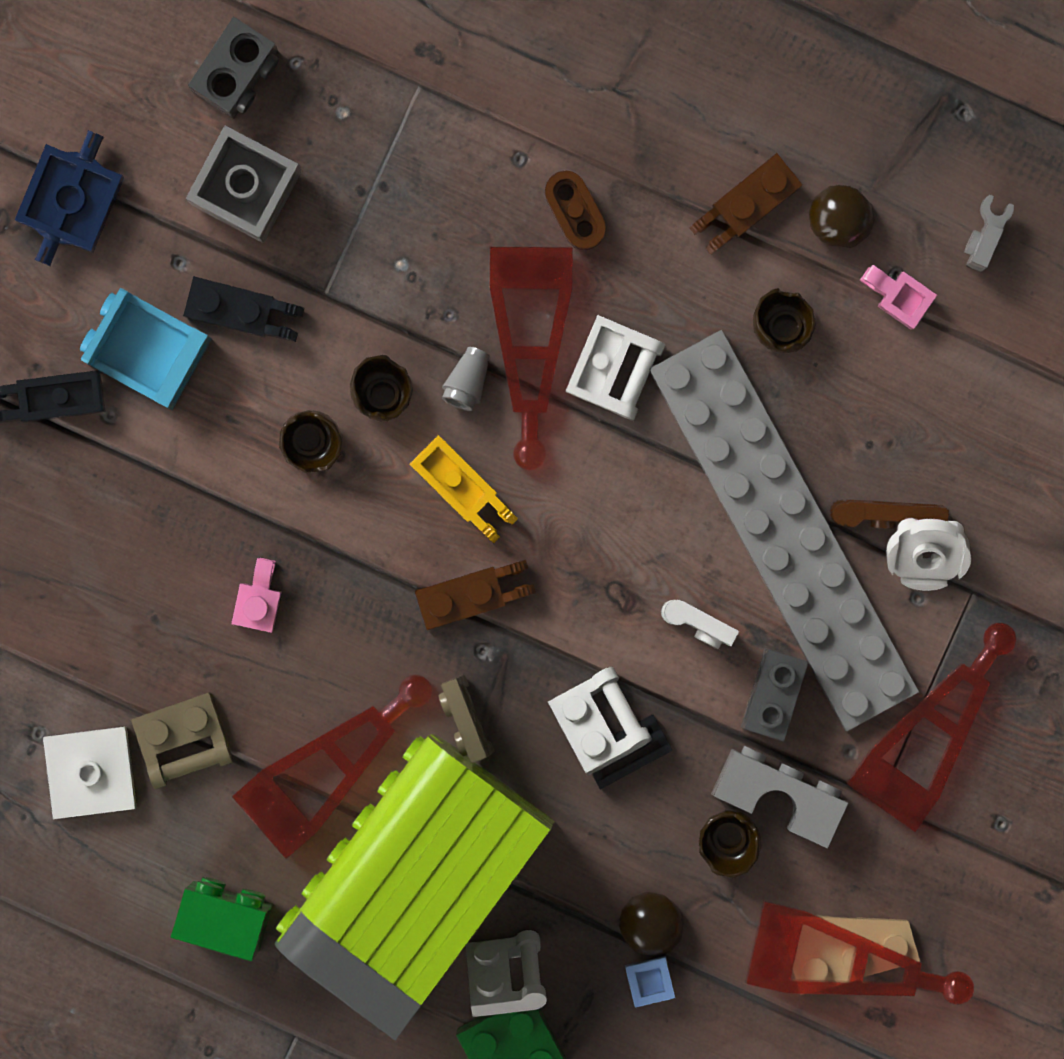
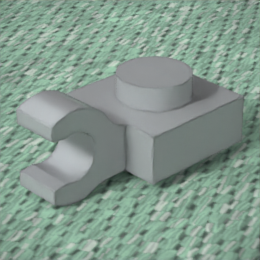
M988 195L980 206V214L985 223L984 227L981 229V232L973 231L964 253L970 255L966 266L979 272L988 267L1003 232V227L1014 211V205L1009 203L1006 205L1002 215H994L990 210V205L994 199L992 195Z

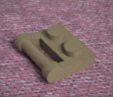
M464 674L441 684L443 693L439 694V700L447 717L453 716L458 732L454 733V738L462 756L468 755L470 762L474 763L487 758L495 751L491 741L486 739L466 688L469 684Z
M211 692L131 719L147 766L149 779L155 790L167 786V781L218 763L221 767L233 763L231 750ZM211 736L214 748L161 765L159 753Z

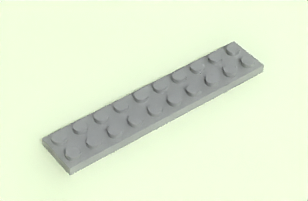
M720 330L650 368V374L844 730L848 731L918 693L919 691L723 331Z

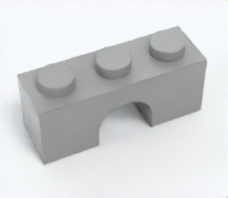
M744 746L741 753L731 749L711 794L752 814L757 801L763 794L773 790L783 791L789 795L793 803V813L786 828L790 832L828 849L848 805L846 801L839 798L842 790L820 780L817 787L801 781L804 776L803 772L783 763L779 770L764 764L767 756L749 747Z

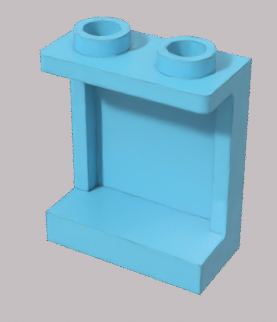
M120 288L116 295L110 293L100 310V315L104 316L98 329L96 331L90 329L80 346V351L84 352L81 361L173 410L212 338Z

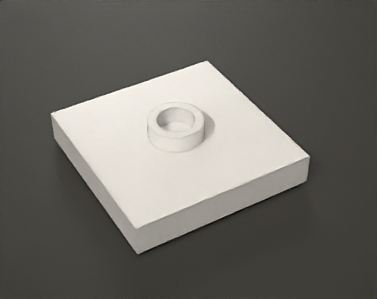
M127 726L43 737L53 819L137 808Z

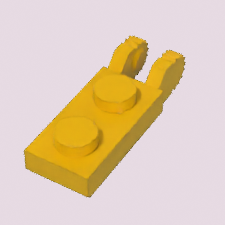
M439 435L409 464L467 522L471 521L491 542L495 543L500 536L490 523H486L477 514L488 502L497 510V514L505 522L513 525L518 520L495 496L497 492Z

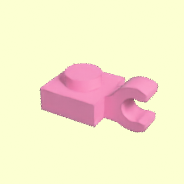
M872 265L868 267L860 279L867 287L884 296L878 307L910 330L916 327L937 296V294L904 271L894 280L882 270Z
M261 557L257 558L253 585L240 583L231 624L270 633L274 631L282 594L281 591L270 589L276 561Z

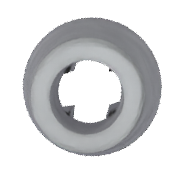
M468 347L443 384L444 394L442 399L456 408L472 411L474 405L479 404L481 400L490 355L478 348Z

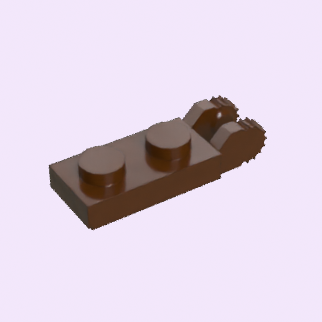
M776 153L715 202L710 211L690 226V230L696 235L706 230L719 216L723 219L729 229L721 235H717L709 242L706 249L712 255L735 236L739 238L801 188L803 184L778 153Z
M837 499L836 502H833L832 506L830 505L831 509L829 510L832 520L838 525L842 524L844 526L846 524L848 527H856L865 519L871 520V527L894 529L896 521L901 522L907 518L948 521L949 510L943 505L846 499V501H843L841 499L839 501Z
M526 560L497 569L490 567L416 590L415 594L426 630L506 606V602L535 594L534 584H525L516 587L513 591L502 594L497 578L506 575L513 576L528 569Z

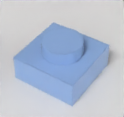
M665 956L625 965L635 1008L675 998Z

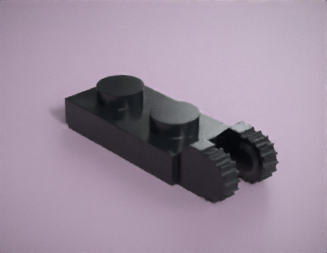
M193 276L183 316L260 337L268 335L296 342L298 333L293 329L268 325L271 310L282 312L284 315L291 317H302L305 308L274 300V297Z
M99 370L17 380V384L0 386V399L18 395L20 407L18 410H0V423L19 420L21 422H32L106 412L101 371Z

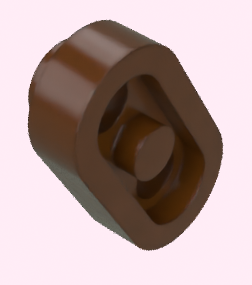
M560 171L552 175L545 187V198L569 244L577 249L590 250L595 248L604 238L605 221L583 179L572 171ZM567 186L572 189L574 195L570 200L559 198L557 192L561 187ZM581 223H588L593 231L591 235L582 237L577 233V226Z

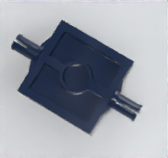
M88 130L79 153L64 152L50 145H45L15 217L16 222L35 229L44 237L34 260L51 267L59 244L74 245L91 253L94 252L124 180L123 175L102 167L95 160L98 149L104 139L103 136Z

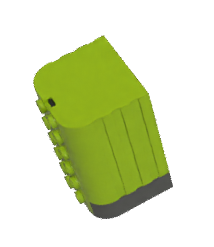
M436 734L428 735L426 739L420 736L413 741L402 757L408 761L406 766L400 773L397 770L392 771L377 790L383 796L376 806L370 803L369 806L362 810L352 824V827L358 830L353 838L349 840L345 837L344 840L337 844L327 858V861L332 864L326 874L320 871L318 875L316 874L301 893L307 899L301 908L297 905L293 909L291 908L276 927V930L282 934L275 942V946L289 961L394 1040L404 1030L546 837L555 822L476 762L471 763L468 756H462L457 748Z

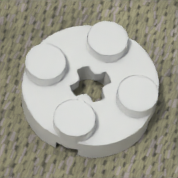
M907 518L898 524V531L891 536L887 544L886 551L889 571L892 575L894 572L897 576L901 577V583L911 589L931 591L947 587V580L954 578L956 575H958L959 579L967 573L971 564L970 543L964 534L963 526L957 521ZM924 552H935L932 553L931 558H923L922 554Z

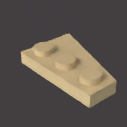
M777 914L800 995L920 962L908 920Z

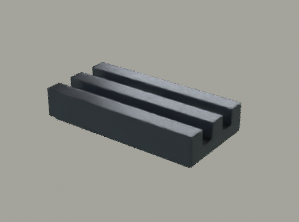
M653 714L638 721L641 728L651 727L653 731L650 734L652 740L619 760L657 740L661 747L605 777H602L600 771L619 760L594 772L592 776L599 789L673 751ZM624 729L613 735L616 742L627 736Z

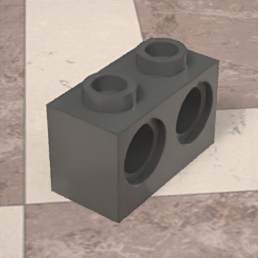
M233 16L188 86L194 94L234 119L238 111L244 114L251 106L256 97V92L253 89L260 78L268 79L279 62V58L276 57L278 49L275 43ZM246 44L256 45L259 48V54L254 61L245 63L238 60V51L242 46ZM230 78L235 80L236 89L230 96L220 97L215 94V86L221 79Z
M764 648L741 728L784 741L808 661Z

